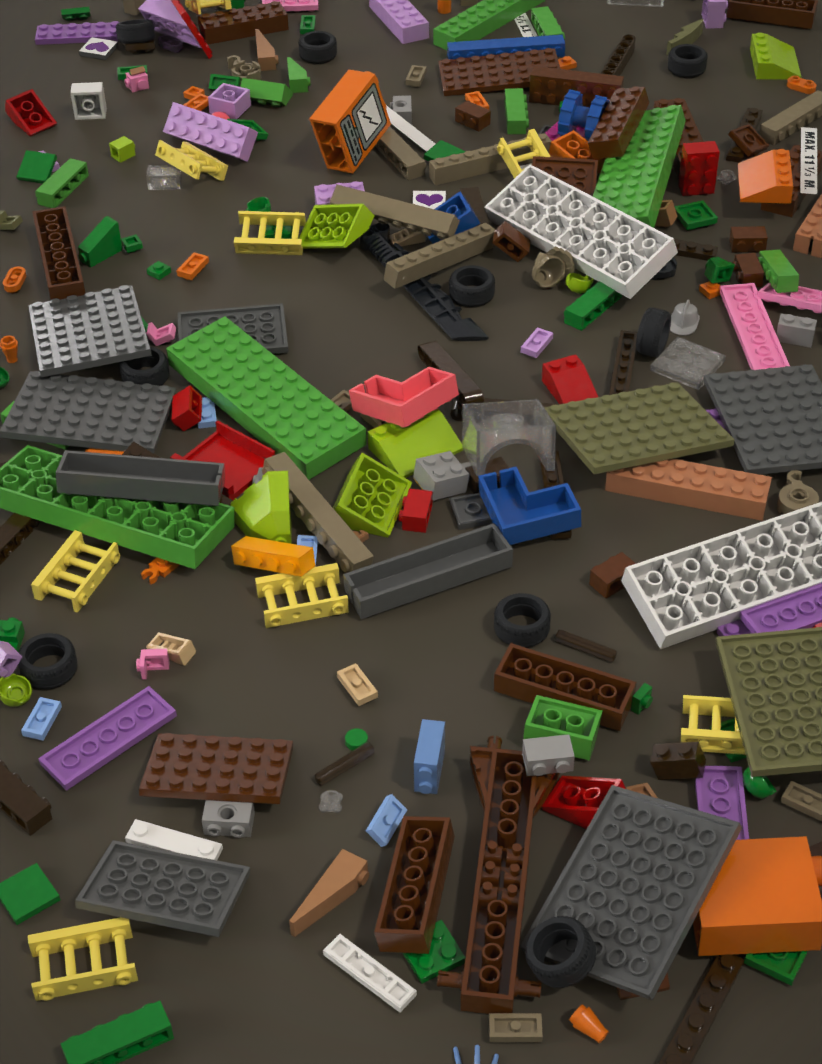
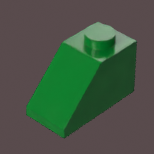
M720 257L710 258L705 265L704 275L713 284L730 281L735 264Z

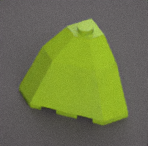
M268 471L257 484L253 483L244 491V494L239 499L235 498L231 502L230 506L234 507V522L246 536L292 544L288 471Z

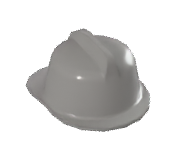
M687 299L686 303L677 304L671 315L670 331L676 335H690L697 329L700 316L698 315L697 307L690 304V300Z

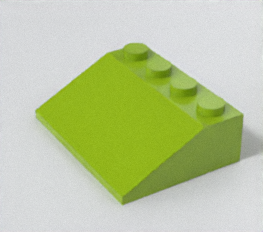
M760 32L752 34L750 53L756 79L788 80L792 76H799L801 78L793 46L768 34Z
M364 204L314 205L299 239H302L303 248H346L369 229L375 215Z
M439 409L429 412L425 417L416 420L408 427H400L399 425L387 422L368 431V449L384 465L404 478L414 474L415 463L418 458L448 451L455 455L464 450V446Z
M361 453L352 465L333 509L351 530H363L369 534L388 538L402 508L403 497L407 496L412 482L366 454Z

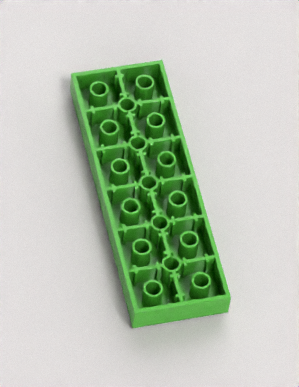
M670 105L664 108L657 107L645 111L624 155L621 157L605 158L592 197L653 228L655 227L686 122L681 105Z
M226 316L166 348L168 364L262 444L275 450V455L285 452L308 480L367 445L366 428Z
M29 445L25 446L0 468L1 509L59 526L63 529L80 531L82 534L97 538L98 540L109 543L115 542L119 546L188 568L196 569L234 528V507L219 503V506H207L202 504L167 503L165 501L129 500L116 497L107 498L104 496L57 493L56 470L62 455Z

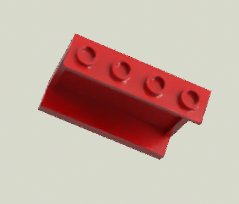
M217 420L215 422L216 431L185 456L182 457L174 453L170 459L224 463L225 484L221 494L234 500L253 484V477L257 475L259 467L263 468L264 459L274 456L275 450Z

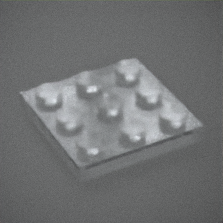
M676 337L651 364L650 371L699 390L705 384L703 381L704 375L715 373L724 363L726 355L684 338Z

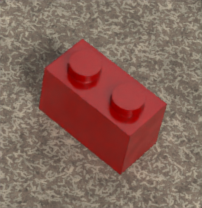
M189 385L173 396L171 420L175 426L183 431L201 421L202 396Z
M409 488L407 496L403 497L402 507L404 509L399 512V522H402V530L426 533L433 506V491Z

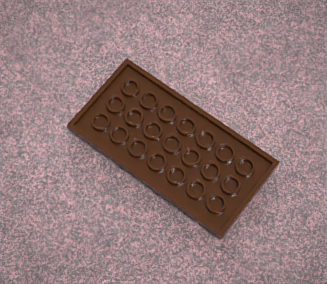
M546 48L545 50L534 49L526 52L517 51L515 53H501L497 55L488 54L486 56H472L469 58L459 57L457 59L438 61L444 96L461 95L476 91L489 92L530 87V74L534 66L560 69L555 48Z

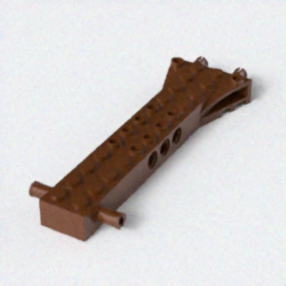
M494 736L488 737L487 747L470 746V767L485 813L466 959L462 973L439 970L437 987L460 988L461 1011L485 1014L513 1013L514 997L517 998V995L538 998L541 995L542 982L519 979L517 977L533 818L545 803L561 774L552 773L541 776H527L522 751L501 749L502 739L499 736H496L495 744L493 743Z

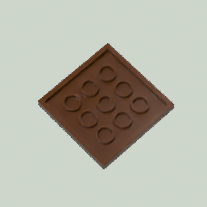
M533 156L532 166L593 196L596 188L598 160Z

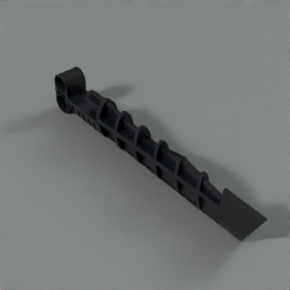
M377 223L371 225L360 236L361 248L369 250L385 268L387 262L410 253L397 243H394L392 247L388 244L390 242L389 224ZM431 275L403 285V288L452 340L482 341L489 339L471 318H461L458 312L462 308L460 306L455 307L451 296L441 291L439 284L428 282Z

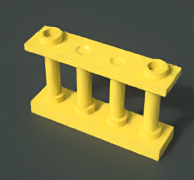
M185 0L186 8L198 15L201 14V9L219 6L226 10L232 9L231 0Z
M535 129L528 131L525 140L508 145L504 138H500L497 146L499 155L504 159L514 179L524 170L520 168L519 162L533 159V156L550 157ZM528 146L532 151L516 157L511 152V150Z
M159 140L155 154L157 157L199 180L200 173L203 172L220 181L225 180L228 169L227 164L188 142H182L180 149Z
M238 211L239 222L243 224L241 237H234L236 253L303 255L302 239H298L300 226H305L306 224L305 213ZM250 225H260L258 238H248ZM266 225H276L275 238H265ZM283 226H293L291 239H281Z
M74 530L32 582L31 587L34 599L42 601L47 594H56L71 599L74 612L78 613L82 606L86 605L89 597L108 572L118 563L120 559L118 544L113 542L107 551L84 543L82 532ZM85 552L101 557L97 564L76 557L79 553ZM73 565L91 572L84 578L65 571L69 566ZM63 579L80 586L74 592L55 586V583Z
M337 563L314 567L302 577L280 573L255 578L258 598L266 597L269 609L264 611L266 628L349 613L348 596H339L336 584L340 583ZM327 586L331 598L318 600L315 588ZM307 589L310 602L298 604L295 591ZM286 593L289 606L277 608L274 595Z
M683 695V714H689V727L681 728V742L698 741L703 752L746 755L731 698ZM698 715L712 716V730L698 729ZM721 716L735 717V731L721 730Z
M119 917L28 935V944L32 957L39 956L41 981L31 983L35 1000L47 1001L54 997L114 985H127L138 981L135 963H127L125 939L133 938L130 919ZM115 942L117 966L102 969L100 944ZM90 947L92 971L77 974L74 950ZM64 951L66 976L51 979L49 955Z

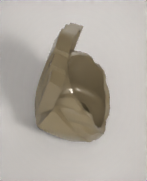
M556 246L546 254L539 252L532 269L533 280L544 289L556 286L557 283L565 278V275L575 271L573 256L567 250Z

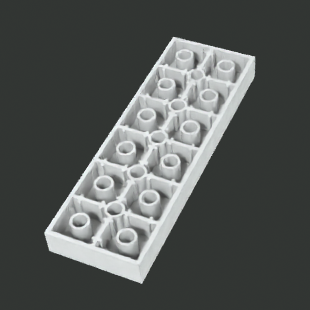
M532 165L527 166L484 207L489 220L494 224L500 226L506 221L531 240L530 244L546 253L555 246L567 250L573 256L575 269L604 283L629 299L678 253L674 238Z
M822 502L626 567L621 581L659 648L663 649L717 630L719 626L739 620L740 611L822 583Z

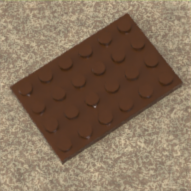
M158 733L139 787V796L280 804L292 756L293 741L240 738L236 736L218 737L215 735L200 736Z

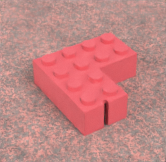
M427 367L403 382L375 375L364 381V384L361 383L350 389L349 395L353 411L399 425L400 427H408L416 420L425 417L429 412L437 410L444 403L450 402L459 395L455 374Z

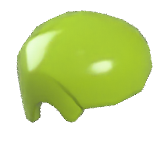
M570 273L566 277L568 288L578 294L586 293L593 283V278L589 280L588 275L583 277L577 273Z
M12 673L6 678H0V700L5 705L17 707L30 700L32 687L30 681L24 676Z

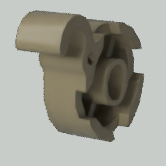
M236 55L227 57L228 69H231L232 76L240 77L241 81L242 78L261 80V67L259 63L255 61L245 63V60L241 61L240 57Z
M793 470L787 474L786 485L780 490L777 510L780 515L781 513L787 514L819 503L818 493L812 487L800 481L801 471Z

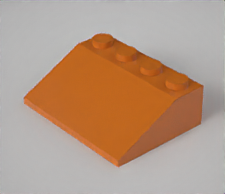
M771 150L738 163L740 202L791 204L793 179L789 150Z

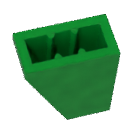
M109 216L104 217L78 246V256L82 263L93 267L122 251L117 221Z

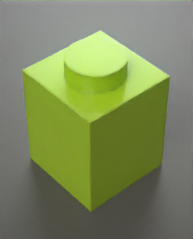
M125 136L109 143L111 157L120 163L136 155L134 142Z

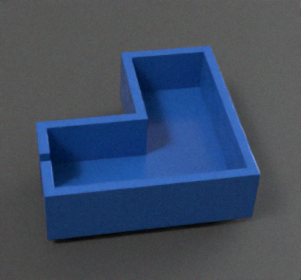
M517 467L499 471L500 488L498 489L496 472L478 476L479 494L489 516L510 545L581 527V508L568 483L529 492Z

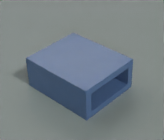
M422 719L414 759V792H421L423 794L438 793L445 754L444 721Z

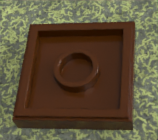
M750 124L731 130L728 134L748 157L767 150L769 144Z

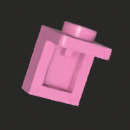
M128 72L126 73L125 85L132 93L149 89L148 75L141 73L131 76Z
M151 322L148 324L146 334L150 341L159 346L163 343H169L175 338L176 327L171 323L157 329Z
M167 649L141 650L140 659L136 660L137 672H141L142 680L147 679V670H169L170 662Z

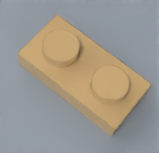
M356 663L337 671V678L358 706L378 698V691Z

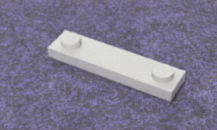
M135 819L125 837L126 843L212 860H218L223 850L221 843Z
M341 934L323 950V955L399 1013L417 996V990Z

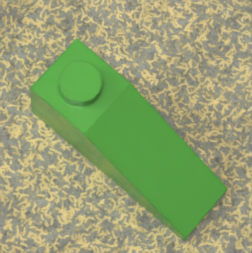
M287 57L290 90L293 93L308 92V86H311L306 70L293 59Z

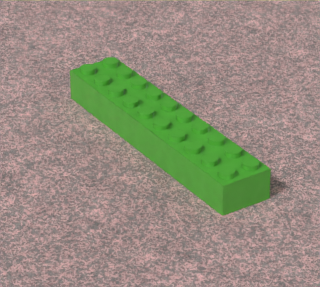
M483 0L434 28L433 45L447 50V42L480 40L546 0Z

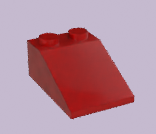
M33 89L6 100V113L13 123L30 137L57 125V122Z
M576 354L542 364V382L559 404L598 397L584 364Z
M562 775L543 804L542 809L587 829L611 785L626 788L622 779Z

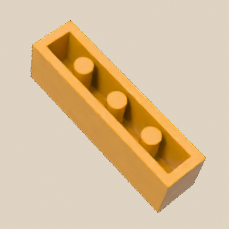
M249 536L243 537L231 546L234 565L300 577L315 567L313 547Z

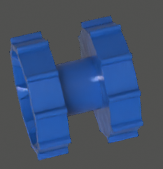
M569 89L560 108L558 134L561 137L573 130L576 131L577 127L585 128V139L589 141L609 100H607V97L595 95L590 108L585 107L582 104L583 94H580V91Z

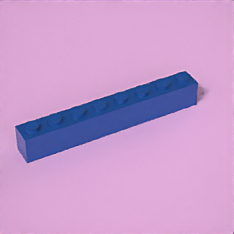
M563 35L447 42L448 59L469 58L472 56H486L488 54L526 52L534 49L545 50L546 48H555L557 57H564L565 41Z

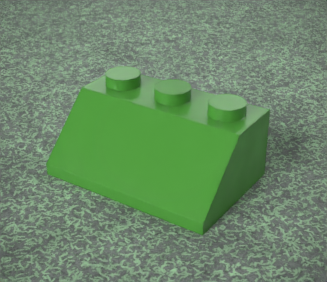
M242 78L240 87L250 89L251 103L255 101L261 105L269 103L272 106L280 107L281 105L286 106L293 96V92L282 83Z
M536 695L525 723L524 739L569 734L574 756L590 761L598 734L602 710Z

